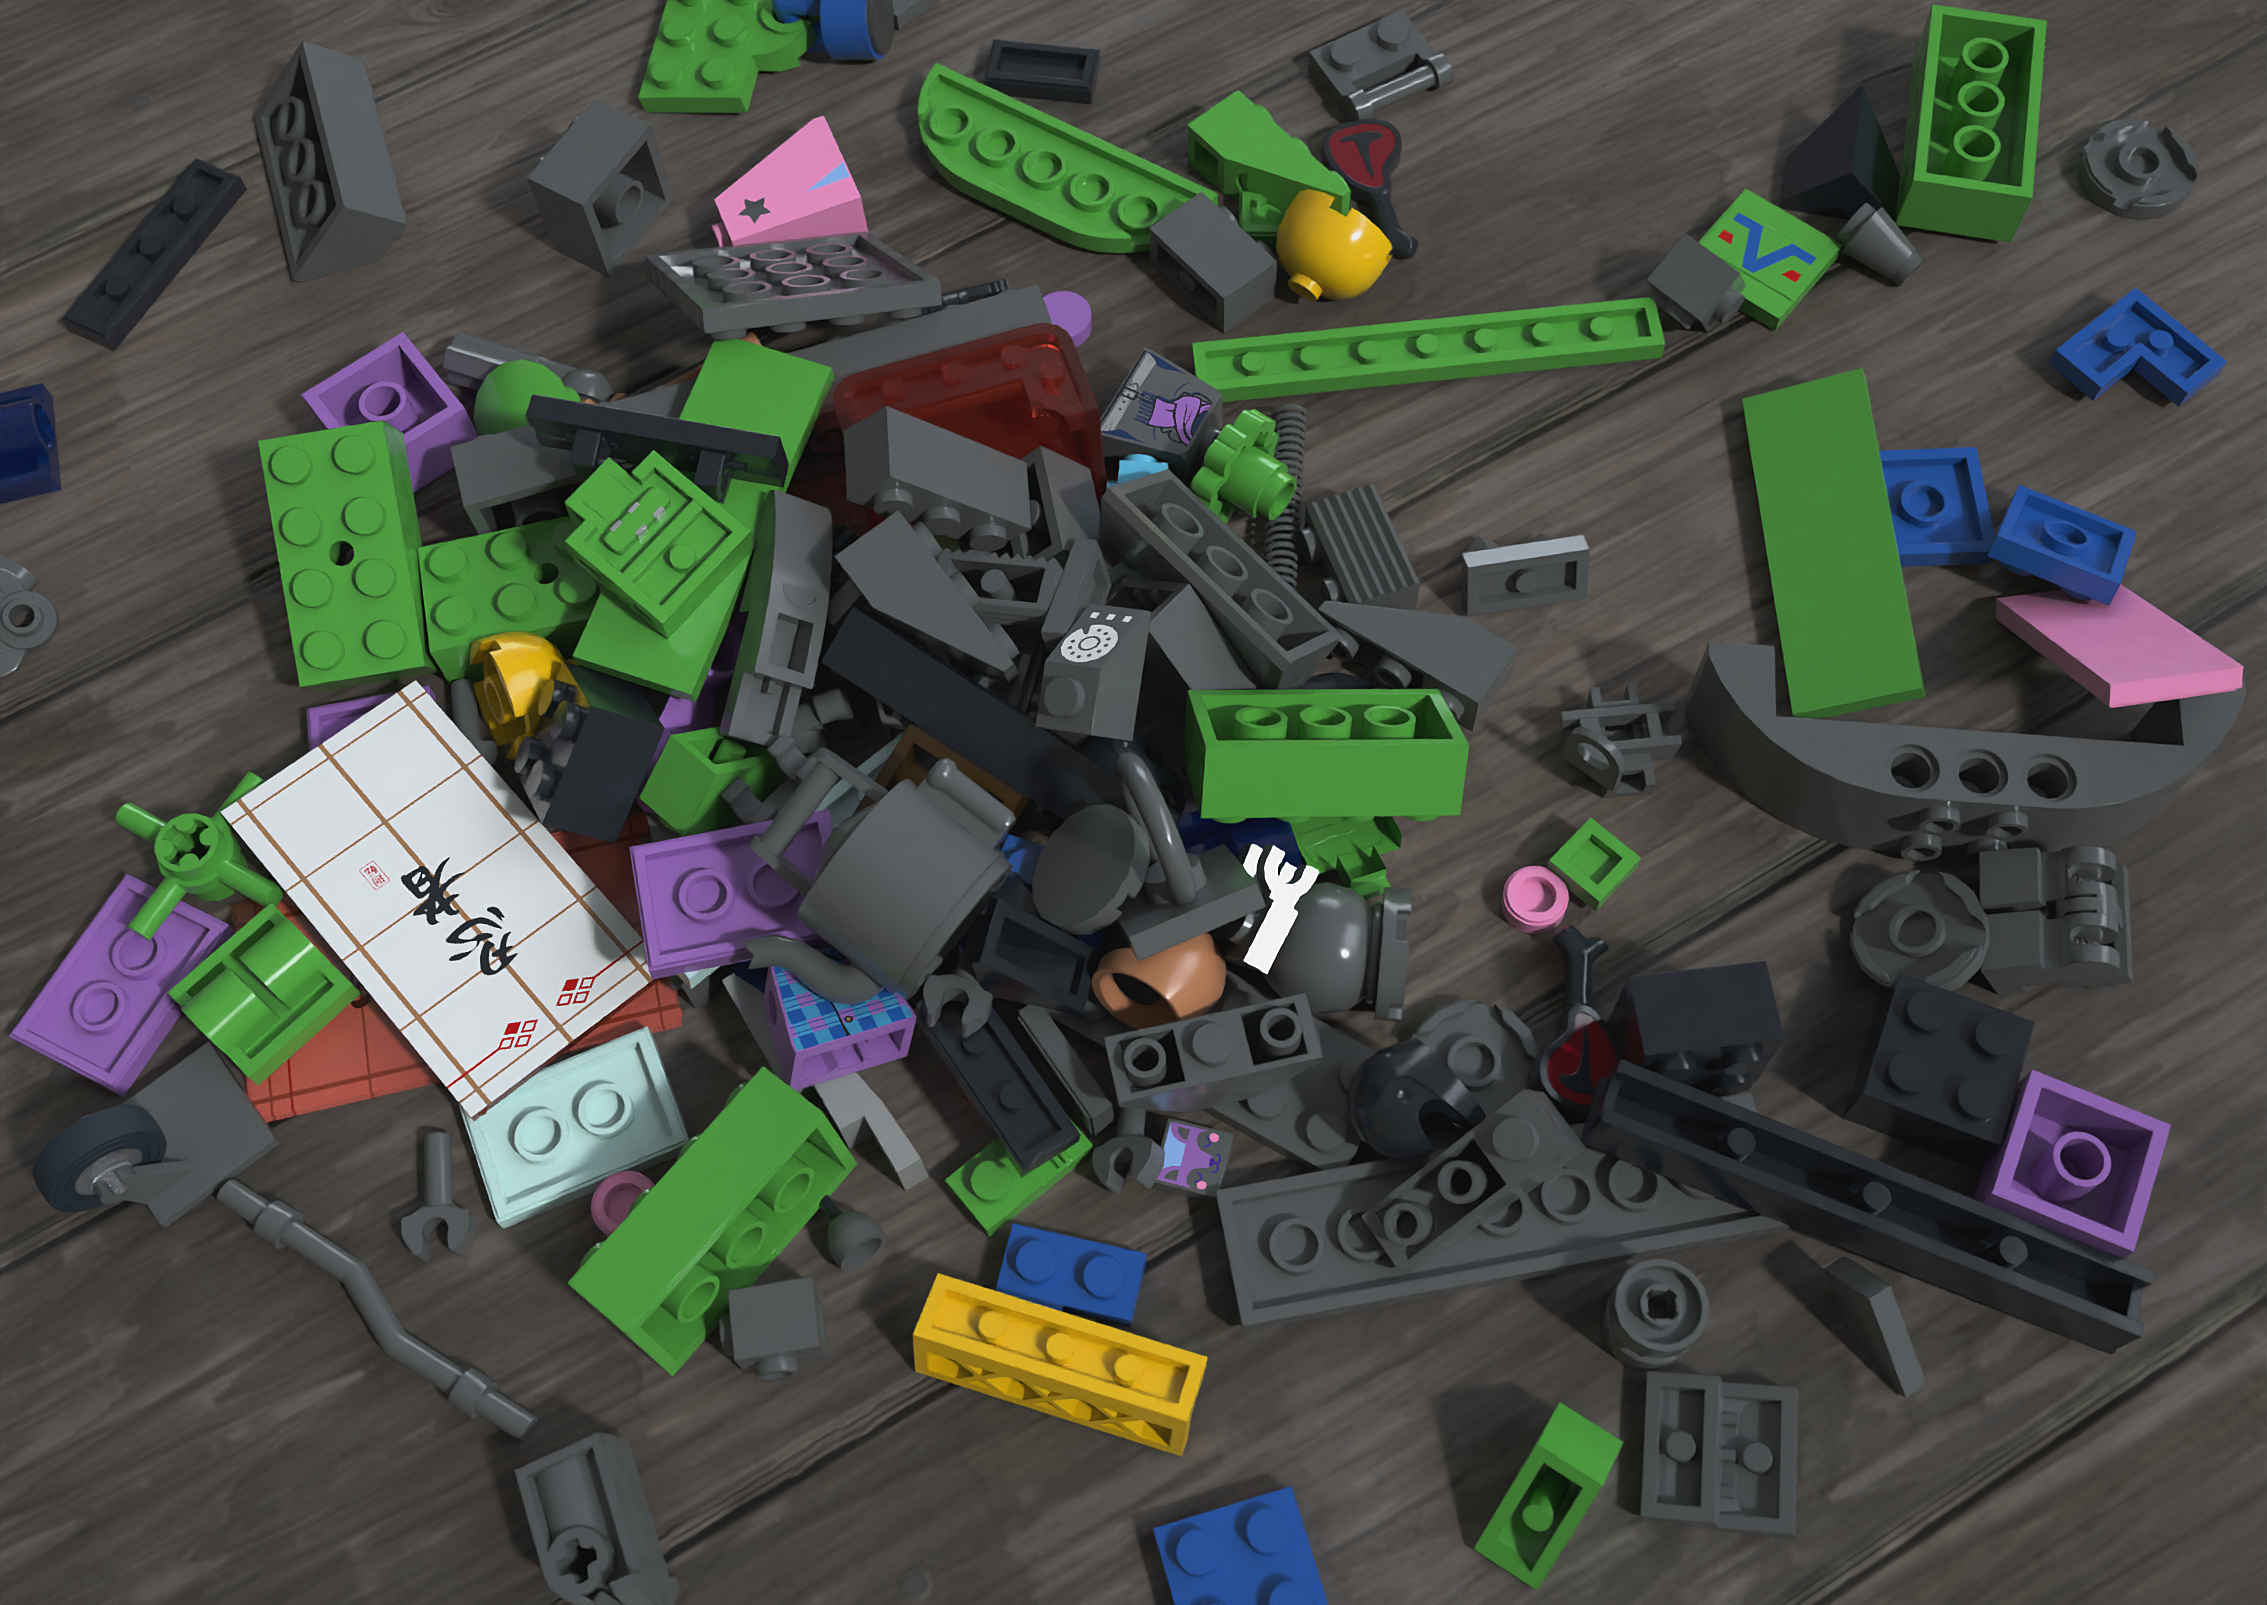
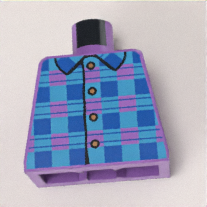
M820 946L814 947L838 963L848 964L851 962L832 946L822 949ZM768 967L763 997L764 1010L783 1081L795 1091L907 1056L917 1017L905 999L898 993L892 994L884 988L870 1000L858 1004L834 1003L813 992L788 969L784 967Z

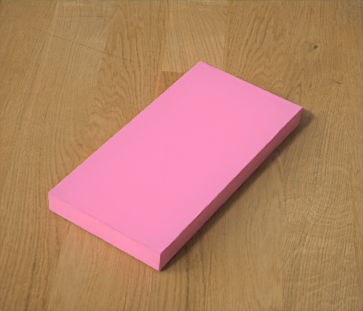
M2121 584L2110 605L2094 599L2090 601L2080 600L2068 595L2062 589L1996 599V619L2110 708L2230 692L2242 688L2243 665Z

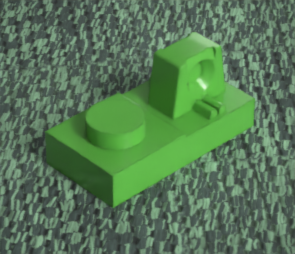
M1075 1125L1081 1134L1079 1142L1021 1178L1002 1148L994 1140L945 1179L948 1189L990 1238L1093 1153L1094 1148L1091 1142Z

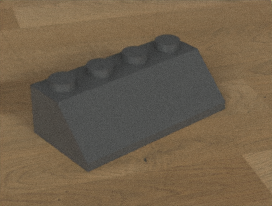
M303 40L254 116L292 278L295 281L304 283L380 261L394 241L399 240L404 234L407 225L406 211L402 208L396 185V173L391 166L385 143V131L379 121L374 102V90L370 86L364 61Z
M1169 469L1109 487L1101 498L1099 533L1114 547L1113 550L1116 557L1129 568L1138 570L1147 580L1190 584L1264 690L1301 689L1343 638L1327 620Z

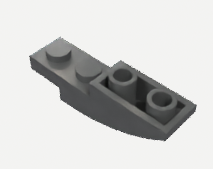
M775 489L769 491L739 611L747 614L748 617L718 734L720 736L768 749L784 732L791 736L801 691L813 689L825 630L832 570L833 532L831 509Z

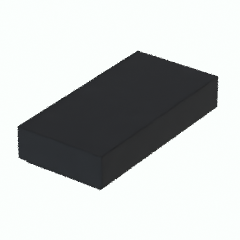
M993 39L984 77V85L1010 97L1092 105L1100 67V50Z

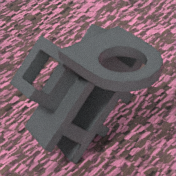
M1628 684L1626 686L1624 698L1603 700L1600 687L1590 688L1585 710L1561 712V729L1564 740V749L1561 757L1567 760L1568 768L1577 767L1599 782L1603 798L1650 794L1656 786L1652 760L1672 759L1682 745L1680 735L1671 736L1668 720L1675 711L1674 702L1640 704L1637 684ZM1627 724L1628 730L1605 731V726ZM1643 727H1646L1648 738L1644 737ZM1622 775H1637L1636 780L1620 781Z

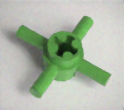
M247 772L212 818L191 813L182 814L167 823L131 802L124 804L118 810L115 818L118 825L155 845L154 852L157 857V863L161 874L165 877L127 925V928L143 939L150 941L186 893L192 894L197 899L212 902L221 901L232 896L237 891L264 907L270 903L275 907L278 905L283 897L284 889L247 868L248 864L245 856L241 852L236 836L233 834L235 829L221 813V811L265 782L263 779L251 772Z

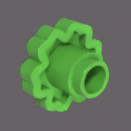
M1256 409L1244 410L1238 416L1234 425L1227 424L1221 430L1217 439L1210 445L1205 454L1204 466L1197 472L1191 483L1190 490L1225 524L1231 518L1233 512L1239 513L1241 510L1254 518L1264 516L1269 520H1275L1288 506L1296 490L1297 479L1288 474L1287 465L1274 458L1275 447L1279 439V434L1274 432L1276 421Z

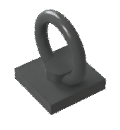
M1131 752L1118 756L1115 761L1114 771L1125 808L1136 823L1143 827L1149 838L1150 867L1147 869L1143 886L1134 899L1127 895L1124 902L1117 908L1122 914L1114 921L1137 960L1141 961L1266 907L1257 882L1225 844L1199 855L1186 854L1170 811L1144 761L1138 755Z

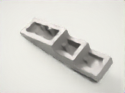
M731 974L722 979V982L773 1072L783 1081L764 1010V993L737 975ZM856 1072L796 1090L808 1101L817 1095L819 1096L849 1149L873 1136L905 1191L929 1177L921 1157L889 1110Z

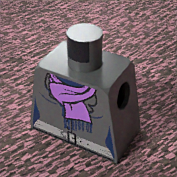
M1145 347L1093 430L1095 465L1119 472L1120 460H1123L1124 456L1130 454L1148 455L1156 458L1158 463H1168L1169 470L1185 486L1188 485L1202 460L1204 461L1208 448L1217 439L1222 430L1223 396L1214 387L1155 351Z

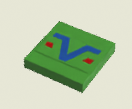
M1745 189L1699 241L1701 245L1741 274L1746 287L1741 292L1745 299L1739 310L1774 331L1777 330L1834 263L1843 246L1841 243L1748 189Z

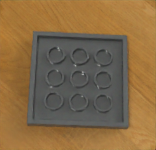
M867 231L645 255L647 278L703 333H709L710 337L714 339L730 340L741 338L747 335V328L769 326L770 330L775 332H796L806 328V321L828 319L829 323L835 325H854L865 320L864 314L886 312L887 316L893 318H911L921 315L922 307L942 305L940 280Z

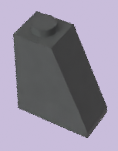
M1124 577L1109 592L1104 606L1151 612L1141 680L1184 724L1187 690H1264L1190 584Z

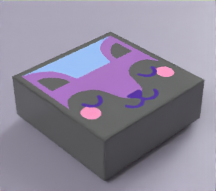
M1168 1118L1161 1148L1165 1151L1164 1166L1152 1188L1217 1204L1216 1190L1222 1189L1234 1143V1134Z

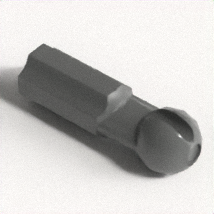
M467 332L456 333L454 340L445 351L443 368L447 372L448 381L478 391L486 376L502 363L525 359L544 364L562 380L564 386L572 387L578 393L580 400L587 398L600 403L610 401L614 396V389L608 378L597 370L581 367L575 368L546 359L541 355Z

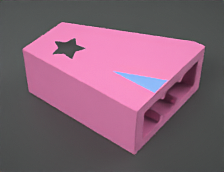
M824 115L812 119L714 199L721 221L712 225L718 247L868 232L861 196Z

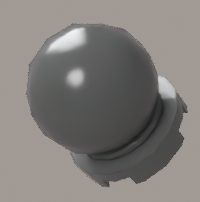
M1330 882L1312 885L1306 893L1299 896L1293 908L1298 914L1267 974L1263 973L1265 979L1281 998L1306 993L1311 1013L1316 1015L1345 1012L1366 998L1368 1004L1374 1003V1020L1401 1022L1409 954V941H1405L1407 917L1408 914H1411V889L1384 887L1382 903L1376 901L1372 906L1354 889Z

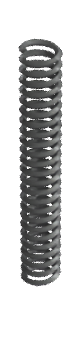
M1286 404L1273 412V420L1276 421L1274 432L1283 435L1278 439L1274 458L1283 459L1280 462L1288 466V474L1293 477L1298 475L1295 490L1297 494L1294 493L1288 506L1281 513L1280 516L1282 517H1277L1275 520L1265 518L1266 533L1264 534L1265 549L1263 550V560L1277 574H1283L1279 576L1287 583L1291 582L1290 586L1296 591L1297 582L1295 579L1298 575L1295 571L1298 569L1296 562L1299 560L1296 554L1299 552L1297 547L1299 545L1298 529L1301 527L1299 523L1301 515L1299 513L1302 511L1300 506L1302 499L1300 497L1303 495L1301 488L1303 487L1302 480L1304 478L1302 472L1304 471L1303 463L1305 462L1303 456L1305 455L1304 448L1306 446L1304 440L1306 439L1305 432L1307 431L1305 426L1307 423V410L1298 404ZM1285 409H1298L1302 414L1298 412H1280ZM1272 548L1283 549V550H1275V551H1274V550H1272Z

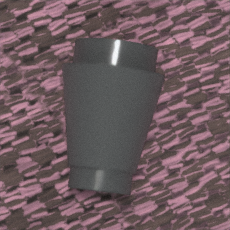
M1868 203L1864 204L1852 216L1835 238L1844 247L1842 254L1889 280L1895 281L1899 286H1902L1925 260L1884 208L1881 207L1877 211Z

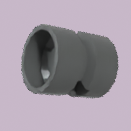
M1656 1258L1639 1262L1625 1272L1601 1310L1600 1330L1605 1346L1616 1360L1631 1369L1645 1372L1667 1369L1682 1358L1698 1340L1708 1323L1709 1301L1705 1288L1691 1270L1676 1261Z

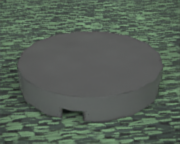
M2140 118L2114 120L2097 128L2079 155L2077 175L2083 191L2101 208L2116 216L2135 220L2161 218L2179 209L2193 189L2194 181L2198 175L2199 164L2193 148L2178 132L2166 126L2163 131L2148 127L2151 121Z
M1111 804L1090 805L1067 818L1052 833L1039 854L1032 877L1033 902L1040 916L1070 935H1090L1111 925L1122 914L1117 908L1124 902L1127 895L1134 899L1144 883L1150 861L1149 838L1143 827L1137 824L1132 816Z
M1920 870L1902 871L1878 882L1860 900L1854 913L1856 921L1853 925V935L1850 932V948L1865 976L1884 992L1888 990L1900 973L1948 991H1953L1962 987L1980 969L1990 946L1989 920L1973 890L1955 876L1937 871L1938 874L1921 873Z
M1458 1000L1436 1008L1418 1024L1412 1039L1417 1038L1422 1041L1448 1066L1479 1103L1486 1118L1523 1089L1530 1090L1528 1080L1529 1067L1540 1051L1530 1029L1510 1010L1494 1004V1007L1487 1004H1477V1000ZM1428 1114L1435 1122L1458 1132L1470 1131L1440 1114Z

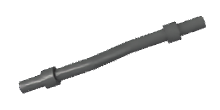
M235 1179L227 1181L218 1192L217 1201L255 1225L254 1234L277 1249L289 1247L344 1284L384 1353L450 1395L448 1403L468 1417L476 1419L482 1416L522 1443L532 1435L537 1427L539 1418L497 1392V1382L475 1368H471L468 1371L463 1370L406 1332L363 1261L303 1223L304 1215L281 1200L271 1203Z

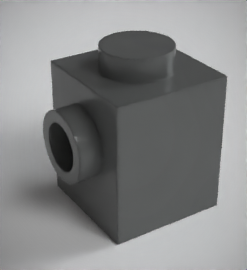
M1687 233L1681 236L1647 279L1653 291L1666 301L1661 310L1686 330H1689L1693 323H1696L1706 332H1709L1716 322L1724 325L1734 316L1745 299L1741 292L1746 285L1741 274Z
M812 1276L728 1290L730 1313L720 1314L719 1318L721 1344L725 1356L734 1355V1361L747 1375L755 1373L756 1380L759 1381L783 1380L796 1376L798 1374V1366L830 1361L823 1292Z

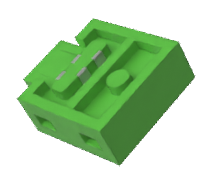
M654 450L632 471V476L608 457L564 502L571 521L579 526L564 541L571 559L666 639L682 625L754 549L751 531Z

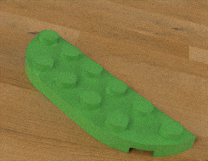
M935 63L923 83L918 103L919 125L926 154L938 173L963 193L1067 243L1102 254L1150 250L1149 228L1200 192H1203L1218 206V193L938 63Z

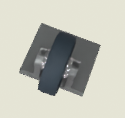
M207 1042L120 1106L83 1116L79 1121L59 1133L38 1155L33 1166V1177L44 1199L60 1212H82L104 1204L127 1200L147 1204L158 1223L166 1228L222 1187L227 1181L233 1179L279 1145L280 1141L215 1046Z

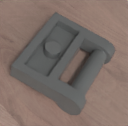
M1403 10L1309 52V69L1349 122L1360 119H1373L1374 112L1429 87L1433 90H1438L1453 82V71L1447 57L1443 53H1436ZM1413 68H1416L1415 70H1413V71H1411V72H1409V73H1406V74H1404V75H1402V76H1400V77H1398V78H1395V79H1393V80H1391V81H1389V82H1387V83H1384V84H1382V85H1380V86H1378V87H1376V88H1373V89H1371V90H1369V91H1367V92H1364V91L1367 90V89H1370V88H1372V87H1374V86H1376V85H1378V84H1380V83H1383V82H1385V81H1387V80H1389V79H1391V78H1394V77H1396V76H1398V75H1400V74H1402V73H1405V72H1407V71H1409V70H1411V69H1413Z

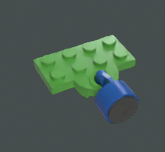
M667 0L638 98L646 113H747L758 72H782L800 67L798 58L805 52H828L829 56L834 60H881L889 51L893 40L892 0Z

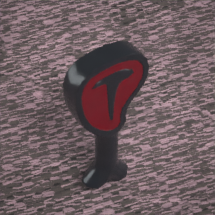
M1360 119L1340 124L1330 129L1322 141L1321 157L1323 166L1343 177L1351 190L1350 199L1370 207L1376 226L1392 245V250L1388 255H1396L1404 259L1412 258L1418 249L1419 242L1400 227L1391 201L1390 176L1397 168L1402 152V139L1399 131L1394 125L1379 119Z
M1567 924L1553 936V941L1564 956L1566 964L1565 1009L1562 1016L1557 1020L1554 1040L1540 1051L1529 1067L1528 1080L1530 1090L1545 1092L1563 1118L1585 1121L1598 1080L1601 1077L1605 1078L1620 1060L1616 1037L1592 1007V966L1597 957L1608 951V945L1600 937H1584L1575 926Z

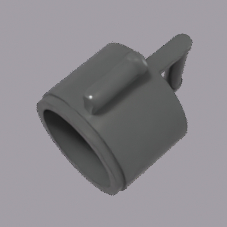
M821 747L815 755V758L818 760L764 834L761 837L756 835L749 846L761 859L805 896L798 910L797 919L851 962L848 964L838 963L798 939L771 935L742 940L743 945L754 955L748 969L772 966L784 967L793 972L813 992L834 1003L858 1004L870 1000L884 988L892 994L898 993L908 1000L923 986L927 977L937 970L956 947L1012 870L1013 865L1004 858V853L996 845L1013 825L1016 818L1011 810L959 771L956 763L950 758L939 760L919 787L911 780L904 779L891 791H887L841 757ZM842 777L876 801V803L844 819L835 828L822 847L814 880H812L785 857L783 853L837 780Z

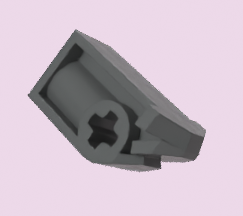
M597 1432L514 1470L542 1572L549 1588L553 1592L575 1605L675 1604L681 1590L677 1577L669 1576L628 1438Z

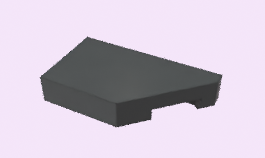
M1842 1256L1826 1267L1824 1270L1844 1322L1898 1393L1908 1398L1925 1386V1377L1891 1285L1845 1256Z

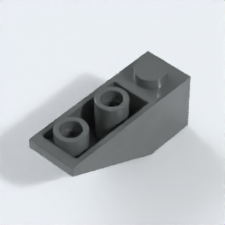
M898 510L835 556L846 576L876 616L889 626L1008 685L1019 678L1015 664L1011 660L1020 653L998 622H995L988 628L973 610V608L981 603V600L959 571L948 577L935 559L943 553V550L921 521L911 527Z
M1324 601L1318 609V613L1343 636L1329 653L1330 655L1341 661H1353L1367 669L1387 689H1439L1456 722L1470 731L1475 729L1512 676L1518 647L1464 616L1334 601Z
M1523 1089L1361 1217L1400 1273L1406 1274L1532 1191L1587 1148L1545 1092Z

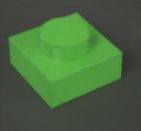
M1590 817L1549 860L1547 868L1564 881L1567 889L1594 911H1597L1637 869L1641 857Z

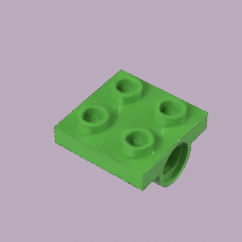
M272 903L268 904L168 992L182 1007L181 1010L258 1086L361 994Z

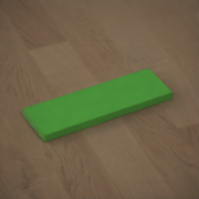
M714 339L679 419L780 436L789 463L784 488L736 479L731 480L724 504H718L751 531L754 549L668 639L604 586L572 657L577 665L696 703L746 586L769 491L775 489L786 493L835 377L832 367L741 339ZM678 470L691 482H694L696 472Z
M1863 368L1743 398L1744 415L1793 717L1822 719L1926 697L1869 391Z

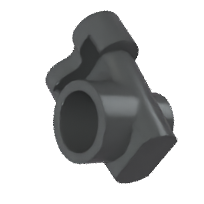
M838 686L815 695L813 700L808 702L805 698L800 697L790 737L794 739L798 750L808 758L821 747L828 749L826 740L837 736L843 738L866 729V721L858 701L854 697L849 698L845 689L842 686Z

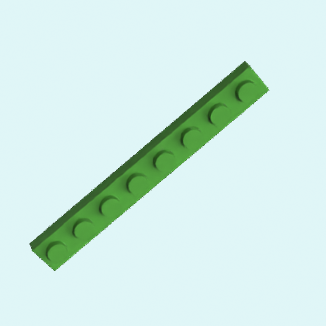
M1645 297L1192 343L1194 375L1217 389L1223 396V402L1658 359L1662 358L1665 341L1655 298Z

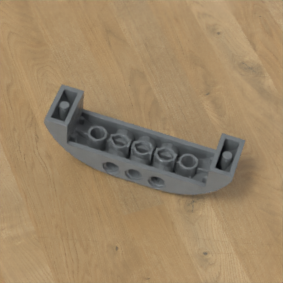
M1708 642L1685 700V716L1696 739L1717 770L1744 797L1775 819L1810 836L1851 848L1901 853L1903 858L1912 861H1928L1939 856L1967 858L1969 863L1979 866L1980 851L2038 847L2040 852H2055L2074 846L2103 848L2116 843L2143 827L2174 797L2218 747L2238 716L2246 696L2245 679H2242V688L2236 691L2155 702L2131 731V742L1776 716L1775 646Z

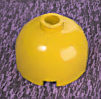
M1307 189L1298 192L1288 207L1277 232L1276 251L1282 268L1291 277L1288 285L1299 296L1312 302H1316L1319 297L1332 301L1354 299L1366 292L1380 277L1393 256L1388 255L1392 250V245L1375 224L1351 207L1348 214L1344 216L1329 208L1335 199L1334 197L1323 192Z
M523 631L500 633L478 639L471 643L469 654L470 666L482 663L484 680L473 683L483 719L492 739L499 747L507 745L508 742L512 746L506 755L510 760L516 759L522 740L526 736L533 737L541 717L538 713V704L546 682L551 678H557L563 661L577 665L573 659L565 660L556 646L538 634Z

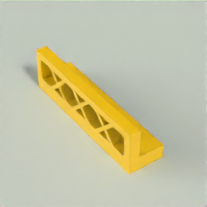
M940 1273L936 1276L913 1333L915 1372L1181 1457L1183 1455L1188 1439L1192 1411L1206 1370L1208 1359L1206 1356Z

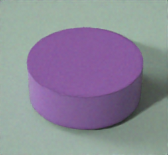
M1057 291L1043 297L1059 340L1060 350L1073 349L1083 344L1090 336L1092 330L1091 309L1088 302L1079 294L1070 291Z

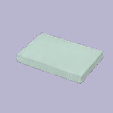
M648 1026L525 1076L473 1117L459 1103L496 1221L503 1229L594 1192L606 1178L618 1172L634 1171L639 1173L675 1158L679 1155L683 1146L691 1139L653 1034Z

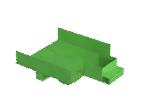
M1375 816L1372 820L1365 822L1348 821L1341 817H1311L1304 822L1290 823L1275 818L1280 827V838L1284 846H1290L1298 864L1309 865L1319 871L1318 874L1336 869L1345 887L1354 889L1365 900L1382 895L1384 887H1391L1386 878L1387 868L1379 855L1401 847L1402 833L1392 816Z

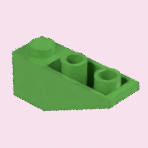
M1239 90L1187 124L1188 163L1223 195L1239 200V191L1258 193L1267 197V202L1284 214L1299 191L1310 189L1334 197L1335 199L1329 208L1344 216L1348 214L1351 190L1343 177L1337 172L1329 171L1311 155L1303 141L1296 137L1292 138L1274 122L1270 113L1263 106L1255 105Z

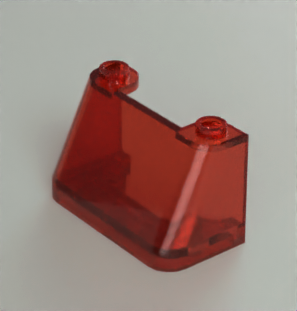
M1050 323L1032 324L858 372L846 377L838 384L833 394L834 408L843 440L844 430L888 406L1020 460L1041 445L1090 468L1097 501L1101 500L1106 492L1107 481L1099 407L1074 342L1067 330L1058 325ZM862 506L869 531L888 518L876 514L871 508Z

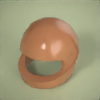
M1208 931L1141 961L1137 960L1131 948H1120L1110 951L1099 961L1091 983L1098 1000L1115 1018L1135 1030H1141L1207 1015L1220 1000L1223 993L1226 977V959L1217 939ZM1113 973L1125 974L1146 983L1161 995L1160 999L1152 1005L1137 1003L1122 992L1114 980Z

